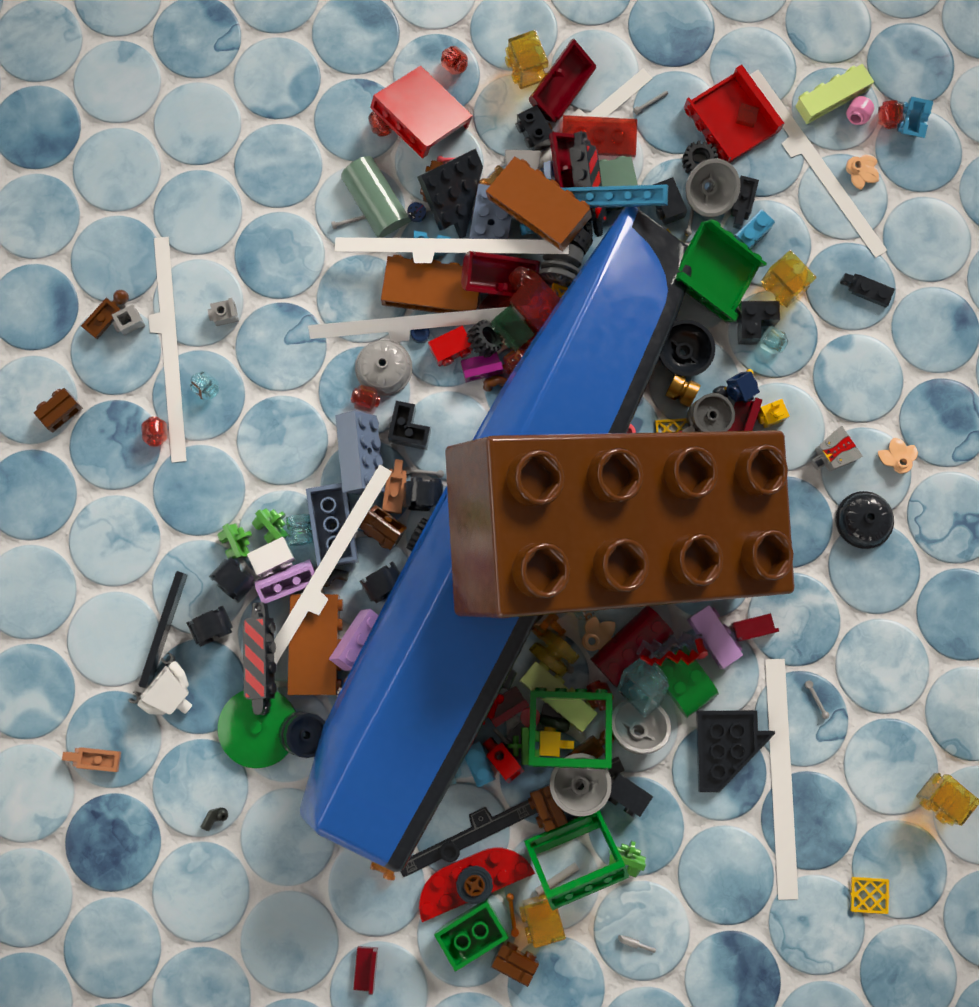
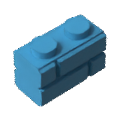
M761 209L735 235V238L745 243L748 249L751 250L771 230L775 221Z
M480 741L472 744L465 760L478 788L495 780L496 777Z

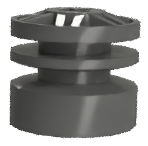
M569 244V254H543L544 261L540 265L541 270H539L538 277L547 284L552 285L555 283L568 288L580 271L578 268L582 265L584 251L575 245Z

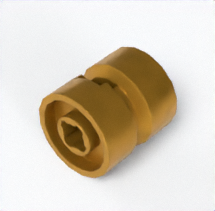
M675 374L665 396L673 400L680 399L681 404L690 407L701 385L692 380L687 382L686 377Z

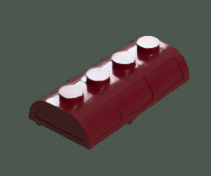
M574 38L569 41L566 48L529 97L530 104L532 106L537 105L544 118L550 122L555 123L557 120H560L597 68L596 64Z
M551 132L549 134L555 181L560 185V188L574 187L569 148H572L575 144L574 134Z
M469 251L463 260L462 288L465 291L531 299L537 292L540 261ZM527 268L533 269V270H534L533 272H536V273H537V279L534 280V279H530V278L525 277V276H529V277L535 278V277H536V274H534L532 271H529V272H521V271H517V270H514V269H519V270H522V271L528 270Z
M645 606L590 660L617 689L645 662L640 659V656L650 657L674 632L650 606Z

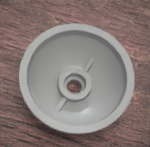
M708 159L701 162L691 171L686 182V198L689 205L695 212L707 217H715L726 213L733 207L740 193V178L736 169L729 162L722 159ZM708 182L709 187L705 189L704 185Z
M377 340L366 345L357 356L355 363L356 377L361 385L366 386L364 389L376 392H370L374 395H393L401 391L408 384L412 375V360L407 350L397 342ZM381 360L386 361L384 366L379 365Z
M640 697L630 698L621 702L612 713L613 736L621 747L631 753H654L660 750L670 737L671 724L669 717L664 709L652 700Z
M581 753L572 754L565 757L574 759H597L591 755ZM554 768L550 779V790L555 803L563 811L574 816H588L599 811L608 801L611 793V777L607 769ZM578 782L583 783L584 787L582 790L576 788Z

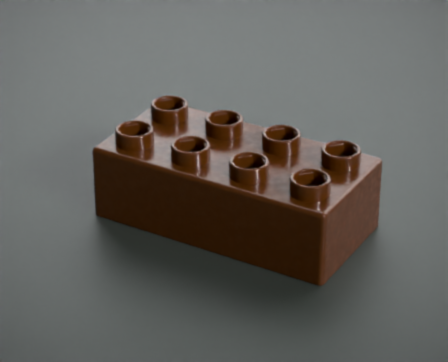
M782 431L497 435L450 445L445 450L454 611L458 616L512 618L785 595L793 593L795 589L794 553L791 540L787 480L788 466L786 462L785 436Z

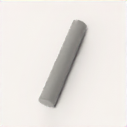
M573 863L547 881L549 888L551 889L578 871L579 868L576 863ZM542 885L535 888L539 896L545 893Z

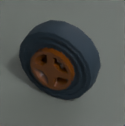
M477 865L469 866L458 875L456 888L459 896L465 902L479 904L491 895L493 881L490 873L485 868Z

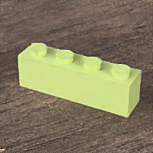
M863 64L857 67L852 66L843 75L837 74L830 79V82L826 84L821 83L810 93L806 91L801 94L795 107L805 123L809 124L869 91L874 80Z
M535 661L519 680L531 691H535L536 687L547 688V691H555V688H566L567 692H575L574 688L568 689L564 686L565 681L557 674L555 676L551 675L548 672L549 668L541 661L539 664ZM540 698L545 703H548L557 713L559 712L563 718L567 719L580 732H583L598 714L594 711L596 707L588 700L584 702L579 699Z

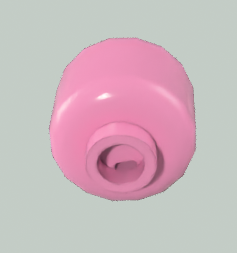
M864 96L854 98L847 109V118L852 124H865L873 114L874 104L869 98Z

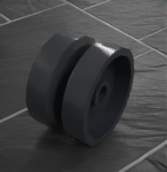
M303 711L294 712L287 716L279 729V740L284 750L302 758L315 757L325 720L316 714Z

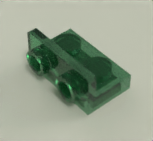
M511 304L491 321L493 331L497 335L501 334L505 339V345L515 352L535 335Z

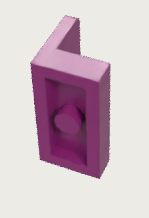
M497 352L487 358H484L483 355L482 357L476 356L461 360L466 383L503 374L502 363Z

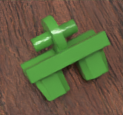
M265 508L264 510L259 509L255 513L256 518L252 524L257 530H262L264 527L269 530L264 535V539L268 544L281 537L286 538L289 535L283 528L286 525L283 521L286 514L283 511L277 513L274 509L269 511Z
M236 523L222 526L223 530L217 536L221 543L229 542L231 548L225 550L227 558L248 557L247 554L250 552L247 546L250 545L248 538L252 536L251 531L244 532L243 527L238 528Z
M521 727V744L519 743V736H513V743L507 744V748H513V756H519V748H521L522 765H529L528 727ZM537 730L535 742H539V731ZM535 750V757H539V750Z
M631 840L629 846L622 843L621 847H617L624 864L628 865V875L636 878L641 870H645L646 857L640 855L641 850L636 849V842ZM609 850V865H610V864H612V863H615V860H614V858H613V856H612V854H611V852H610V850Z

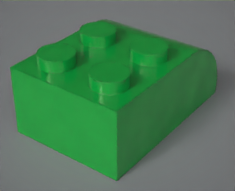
M682 646L678 649L684 652L686 655H690V651L686 646ZM666 658L661 666L657 664L651 669L685 718L691 716L719 695L717 688L697 660L687 665L682 659L677 664L671 659Z
M488 899L452 919L434 933L436 940L455 972L509 938L507 931Z

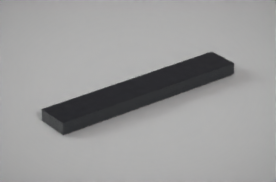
M177 571L175 573L138 684L139 687L147 688L154 679L188 576L183 572Z

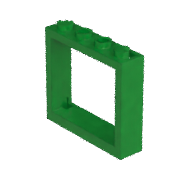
M536 687L535 691H530L528 767L611 769L612 693H608V690L597 689L595 693H589L587 689H575V692H567L566 688H555V691H547V688ZM536 698L605 700V759L535 757Z
M600 810L594 814L570 820L562 826L524 841L552 911L629 878L624 861ZM600 828L615 863L550 890L536 855Z

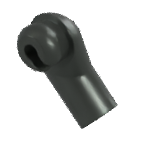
M334 568L323 587H329L335 579L347 581L349 572Z
M543 714L540 719V724L558 729L561 733L569 731L570 723L565 718H556Z
M220 807L209 810L200 827L210 831L214 822L227 820V809Z

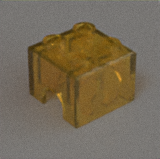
M536 30L508 39V47L505 48L507 55L505 62L507 67H511L513 71L511 75L514 84L518 83L519 88L524 89L540 83L547 74L544 72V69L548 68L549 61Z
M789 250L769 268L761 282L763 288L768 292L771 291L776 296L775 300L780 301V305H784L787 308L807 291L810 284L817 277Z
M933 773L916 795L921 800L919 804L928 811H934L936 813L935 818L941 823H947L950 826L954 824L962 826L979 805V799L951 775L944 774L941 777L940 773Z
M545 894L522 900L523 906L519 907L522 922H527L528 927H524L528 944L533 943V947L537 948L566 939L558 908L552 911Z

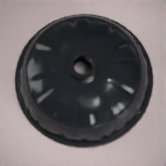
M676 321L659 358L662 364L673 374L682 377L699 375L713 362L715 356L713 336L705 326L696 321ZM680 350H684L686 355H681Z
M859 491L850 494L842 500L836 511L835 522L840 536L848 544L860 549H871L880 546L890 537L894 527V515L890 505L881 496L873 492ZM868 514H871L873 516L872 521L868 520Z

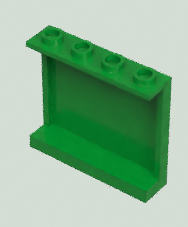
M708 220L701 222L682 257L678 269L682 271L685 265L690 266L692 269L691 277L684 272H678L675 279L687 285L686 293L725 323L734 322L739 316L735 310L758 268L766 266L767 263L762 260L759 254L753 253L748 249L745 243L738 241L733 233L723 229L718 221Z

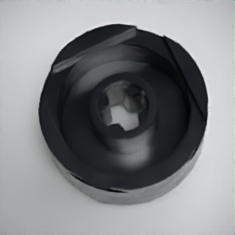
M413 477L411 481H406L404 483L403 508L408 507V510L430 511L431 507H436L443 493L442 480L430 479V481H423V478Z
M231 557L228 560L224 559L209 575V578L212 581L215 580L218 583L217 586L230 598H235L237 603L255 586L254 577L246 570L242 572L239 564Z
M393 561L389 563L390 568L385 565L365 577L366 582L364 579L359 581L371 602L375 601L377 604L387 597L386 593L394 587L400 572Z
M220 606L214 611L211 610L192 619V621L186 622L196 645L199 644L200 647L213 642V637L215 636L221 638L232 633L231 628H233L224 606Z

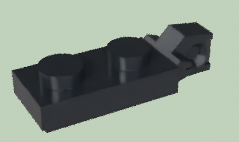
M740 176V193L731 211V216L735 217L733 228L741 229L743 221L748 220L751 215L759 182L758 179Z
M845 273L840 281V284L849 287L848 290L851 291V294L886 308L889 306L895 290L892 287L858 274L853 276Z

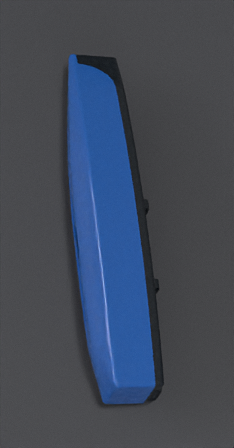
M624 207L518 362L496 397L473 440L497 435L626 433L672 330L687 290V285L675 278L678 272H684L691 277L692 269L690 266L685 265L682 271L678 270L688 245L637 207ZM447 486L392 588L324 724L300 806L301 817L318 835L393 872H400L405 868L479 733L502 688L510 689L517 675V672L513 670V666L539 616L487 618L456 615L454 611Z

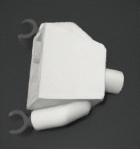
M168 653L171 657L168 662L161 658V661L167 666L163 668L143 693L134 691L133 693L137 696L136 700L129 698L130 703L138 704L148 714L164 715L167 713L171 715L176 708L186 714L192 707V704L185 699L189 693L187 689L189 683L185 671L176 662L175 656L171 653Z

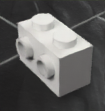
M284 537L247 554L256 575L259 577L263 576V578L274 574V570L280 567L281 569L290 567L292 562L295 561L293 553Z

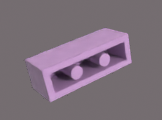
M309 559L268 577L256 580L255 588L261 602L266 604L306 588L315 573L312 562Z
M709 605L688 618L687 621L697 636L702 638L705 648L718 667L724 669L743 656L741 653L743 649L736 640L733 641L731 638V631L726 624L722 625L718 619L720 615L717 610Z
M371 609L360 610L329 660L344 671L351 670L379 615Z

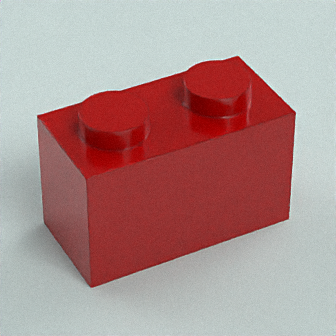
M463 325L428 342L429 349L439 367L442 365L444 367L454 362V359L467 357L473 351V348L471 349L470 347L471 343L467 341L469 338Z

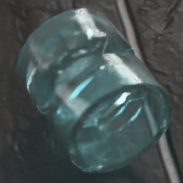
M298 514L285 518L287 529L290 530L288 534L290 546L314 543L312 530H310L311 521L309 514Z

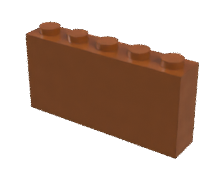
M515 156L486 190L488 200L562 252L592 217L590 206L585 201L577 200L572 192L569 190L564 191L555 180L547 179L543 172L538 169L534 170L526 160H520Z
M393 255L387 257L381 303L382 306L434 313L477 310L480 292L463 290L461 284L462 266L458 263L450 262L449 264H444L438 260H432V263H414L413 257L407 259L401 255Z
M290 594V613L301 594ZM324 594L328 601L321 613L317 615L308 611L289 643L288 695H338V691L342 689V679H338V671H342V669L329 660L341 641L339 639V631H343V619H340V611H343V599H340L338 594Z

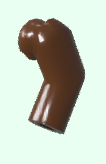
M499 375L488 377L483 381V389L491 392L493 387L497 385L503 387L508 379Z

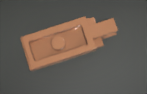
M395 459L394 469H389L392 473L386 481L382 510L387 513L402 515L404 483L407 481V471H403V460Z
M79 747L75 748V752H63L62 760L73 761V766L76 768L119 772L121 751Z

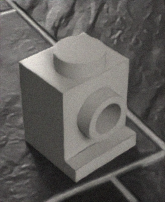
M232 298L210 304L211 309H208L209 319L214 321L216 326L239 322L236 304Z
M133 304L112 314L115 320L112 322L115 330L123 335L140 327H145L138 310Z

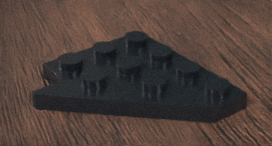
M476 149L470 150L417 176L439 231L454 225L459 239L466 237L483 169Z
M757 710L696 711L698 792H720L773 737L775 731H758Z

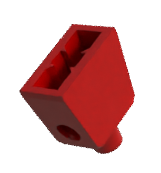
M490 737L483 743L489 752L486 756L508 783L524 772L523 768L503 743L498 745L493 737ZM503 754L504 758L499 761L497 759L498 755Z

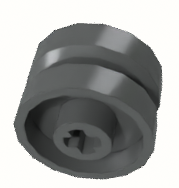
M710 393L702 396L690 406L686 421L688 427L693 425L695 432L728 431L734 422L735 411L728 398L721 394Z

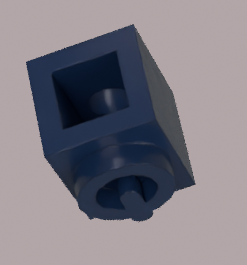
M751 371L739 372L726 380L728 395L735 402H750L756 394L760 393L758 383Z

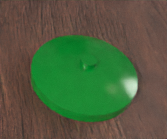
M243 690L234 695L221 711L218 720L220 744L224 752L239 765L248 768L272 766L289 754L280 743L279 729L284 719L296 712V710L283 694L276 691L275 699H271L269 714L256 715L252 710V700L244 696Z

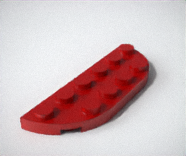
M503 847L487 848L444 866L431 875L422 889L419 901L421 921H427L468 903L459 896L456 881L461 871L469 866L477 865L485 868L490 873L493 881L492 892L535 874V872L522 855Z

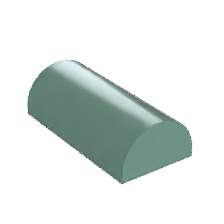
M361 157L350 163L343 170L341 179L377 238H383L411 222L410 217L373 157Z

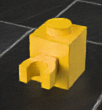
M783 399L760 407L757 420L760 424H763L764 429L783 422L790 417Z
M544 727V731L539 732V755L559 757L560 748L574 749V741L560 740L561 732H556V729L552 727Z

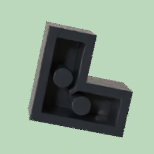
M780 301L740 302L737 307V314H739L737 318L738 344L757 345L762 338L761 326H776L780 321Z
M401 401L395 402L388 441L393 444L427 450L431 429L428 426L413 424L416 412L415 404Z

